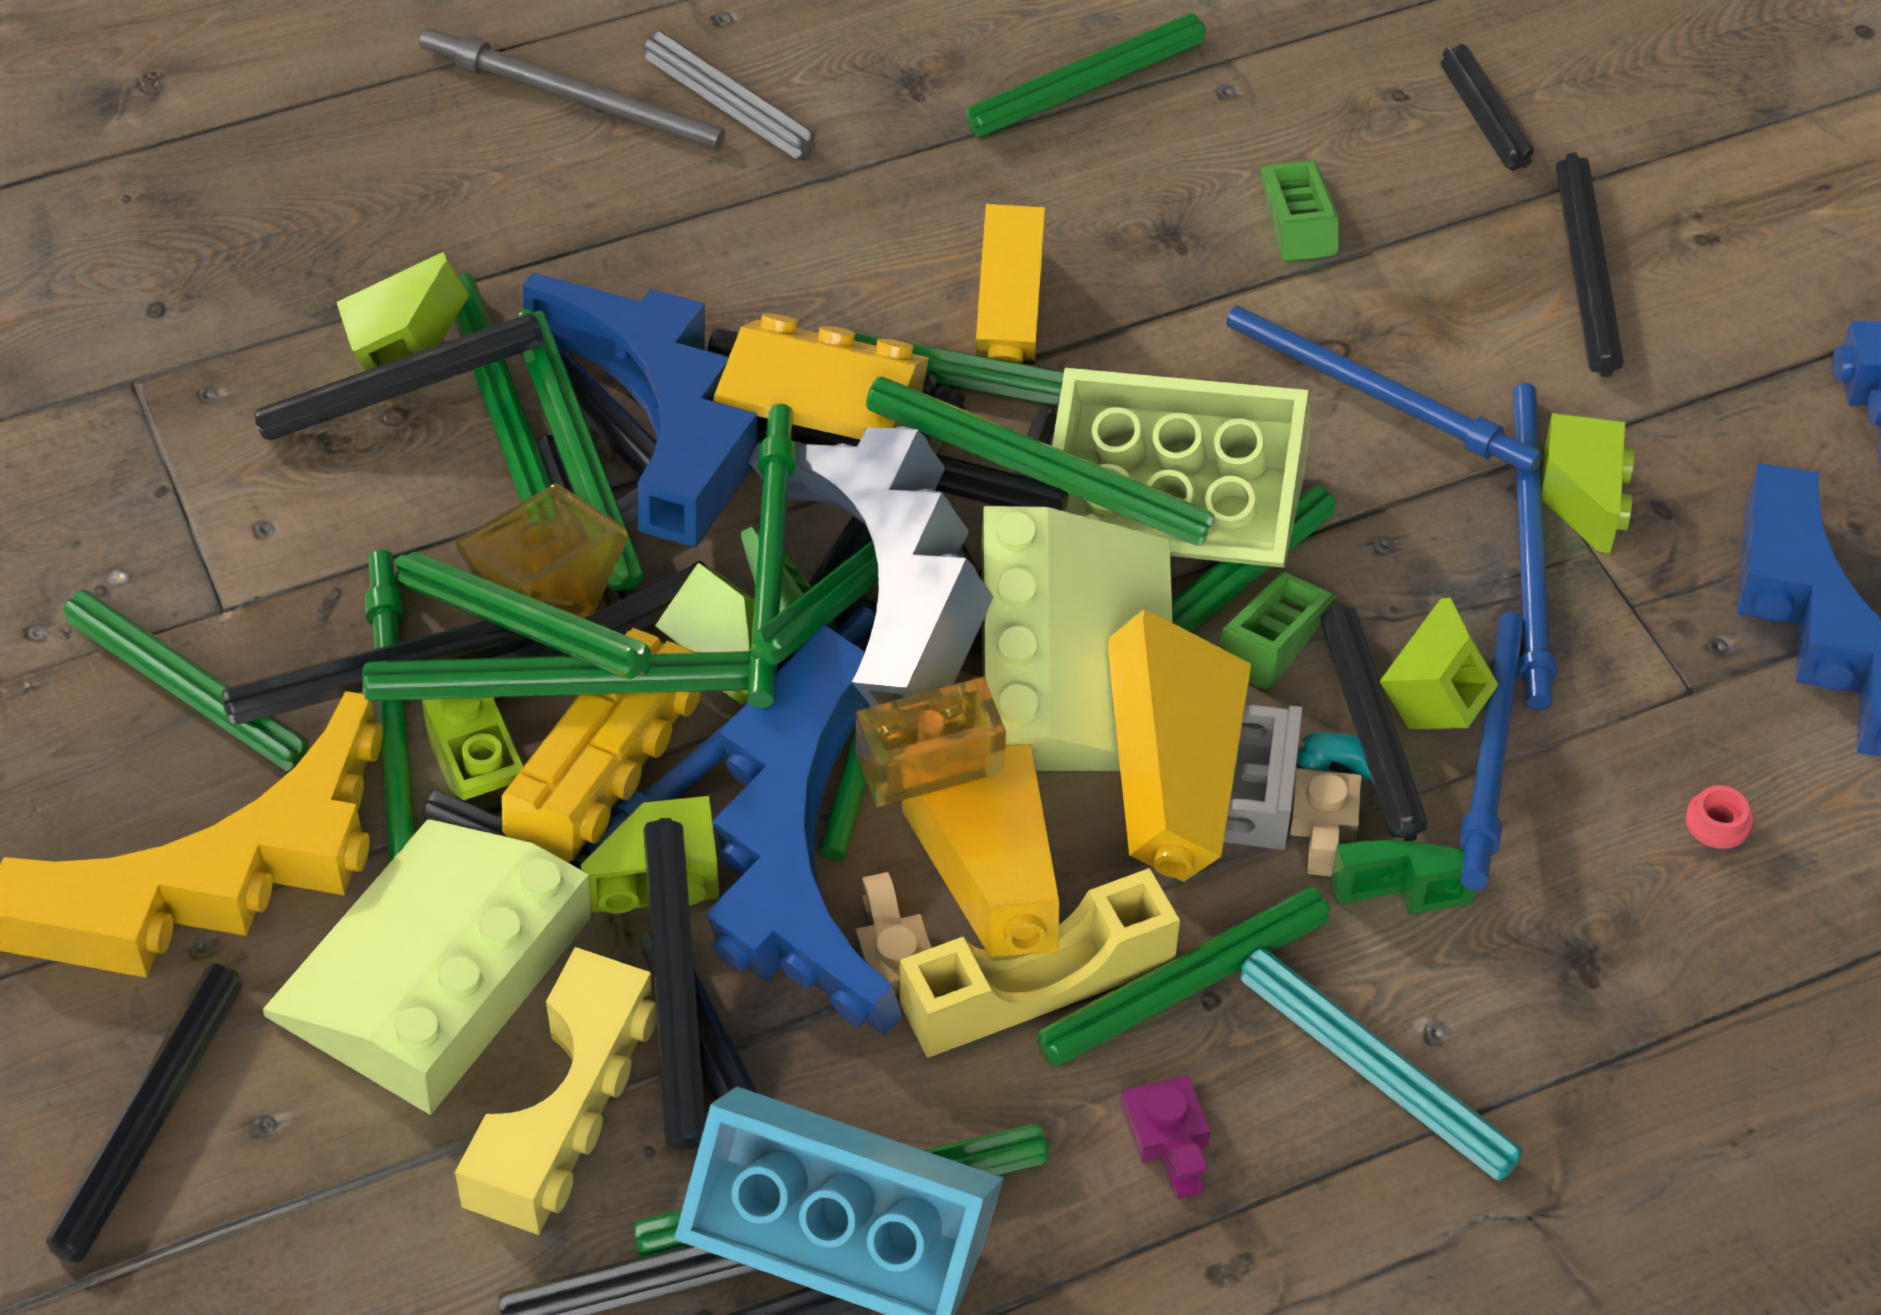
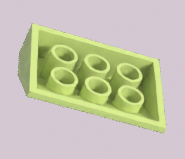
M1065 368L1052 443L1053 447L1209 510L1215 517L1208 539L1202 546H1196L1070 493L1065 512L1170 539V556L1285 568L1305 474L1312 424L1309 391Z
M984 506L981 537V580L994 597L982 621V748L1031 744L1036 771L1120 772L1107 648L1109 637L1144 609L1173 623L1170 539L1050 507Z
M427 819L404 848L394 857L263 1008L264 1016L431 1115L591 919L589 874L534 843Z

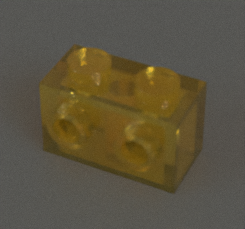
M985 677L856 711V755L876 808L1003 773L1006 730Z

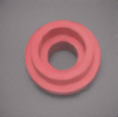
M1722 785L1708 787L1690 801L1685 816L1687 828L1692 836L1699 842L1718 849L1733 848L1742 844L1748 838L1753 825V815L1747 799L1736 789ZM1713 819H1719V820L1723 821L1724 823L1715 821V820H1713Z

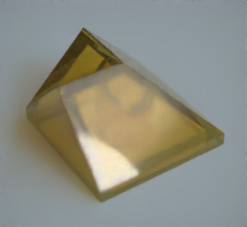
M555 483L454 542L458 553L473 575L558 609L586 617L595 612L614 571V567L625 547L628 535L624 526L558 483Z

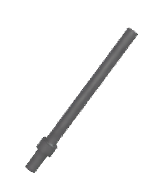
M428 27L421 33L419 40L421 49L453 59L459 68L476 74H480L485 70L716 151L721 148L724 142L725 130L492 50L490 44L486 41L468 35L460 39Z

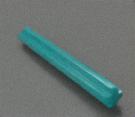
M1259 948L1246 959L1241 967L1242 971L1240 974L1243 983L1492 1178L1502 1181L1516 1169L1523 1153L1521 1146L1268 950Z

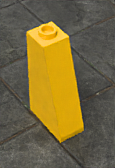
M1144 609L1109 637L1107 647L1129 856L1154 867L1158 873L1166 877L1176 878L1185 882L1222 856L1251 663Z
M1031 744L900 753L902 813L989 956L1004 957L1059 953V897Z

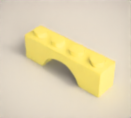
M1148 868L1089 890L1075 911L1059 924V953L990 957L986 950L974 947L964 937L901 959L900 1006L926 1057L929 1058L1129 983L1176 958L1180 919L1151 869Z
M577 947L574 948L546 1000L551 1038L572 1059L568 1075L552 1095L535 1106L512 1113L486 1114L455 1171L462 1208L537 1235L540 1234L551 1211L560 1213L564 1208L573 1185L572 1170L580 1154L589 1155L594 1149L603 1124L601 1113L610 1096L618 1098L623 1092L631 1071L632 1061L630 1056L638 1040L642 1042L649 1040L657 1023L651 972Z

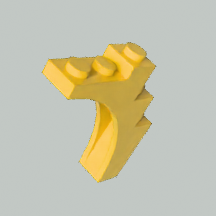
M345 691L325 731L296 767L257 800L209 828L160 847L112 858L53 862L3 857L0 864V951L147 978L157 953L164 954L169 947L173 933V923L247 936L256 912L262 913L268 906L272 892V883L345 896L353 871L361 872L363 870L369 853V834L362 832L358 809L364 791V770L368 761L375 762L377 760L383 740V726L375 722L372 701L366 700L364 694Z

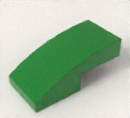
M1390 840L1361 841L1338 844L1336 846L1330 884L1337 904L1401 893L1410 915L1473 904L1476 891L1466 888L1461 883L1465 851L1430 843Z

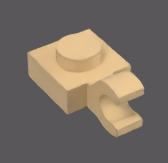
M1296 768L1290 835L1310 837L1307 874L1331 877L1336 846L1339 844V840L1356 842L1359 824L1361 775Z
M884 872L862 878L866 895L862 896V903L870 926L855 929V944L859 956L893 986L895 994L900 993V960L931 949V945L920 914L900 918L889 872Z

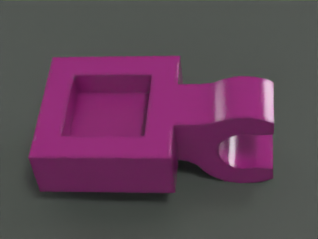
M1185 1075L1123 1090L1121 1094V1108L1142 1163L1163 1159L1177 1199L1204 1193L1205 1187L1200 1174L1206 1173L1207 1167L1201 1148L1209 1147L1210 1129L1189 1076Z

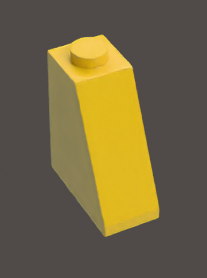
M986 204L976 332V355L1022 364L1023 361H1035L1044 254L1045 207Z

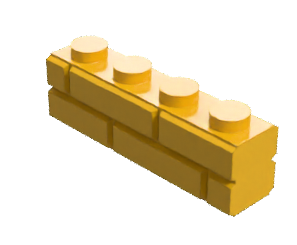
M635 628L626 633V636L647 644L652 651L651 654L694 653L693 650L670 641H666L663 644L660 642L659 637ZM701 692L579 695L503 793L502 832L505 833L506 837L534 843L568 863L574 860L587 841L595 844L602 838L609 823L610 809L618 798L629 800L639 784L643 764L649 756L659 758L664 753L671 738L673 723L679 715L689 717L694 712Z

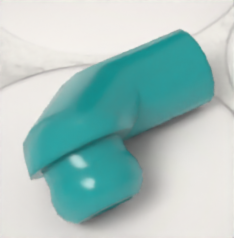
M1314 731L1302 740L1305 745L1297 753L1296 765L1302 769L1328 771L1330 764L1334 761L1355 774L1361 775L1363 779L1373 784L1357 736Z

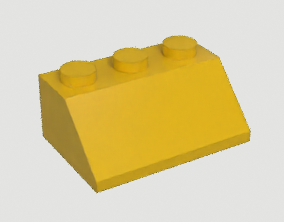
M764 313L761 320H754L740 328L713 402L757 413L758 417L767 419L771 406L786 404L793 410L792 424L861 440L867 427L896 428L906 426L868 410L866 407L867 394L874 380L877 377L883 376L922 392L929 357L912 354L913 345L902 341L878 339L876 346L854 341L855 333L847 329L820 326L819 333L796 328L798 320L780 314Z

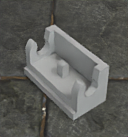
M1245 705L1242 723H1256L1263 726V728L1241 727L1224 842L1285 850L1303 707L1289 706V709Z

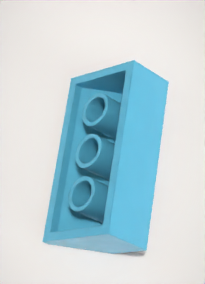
M735 1087L710 1105L674 1240L885 1315H955L985 1246L1004 1178L767 1096Z

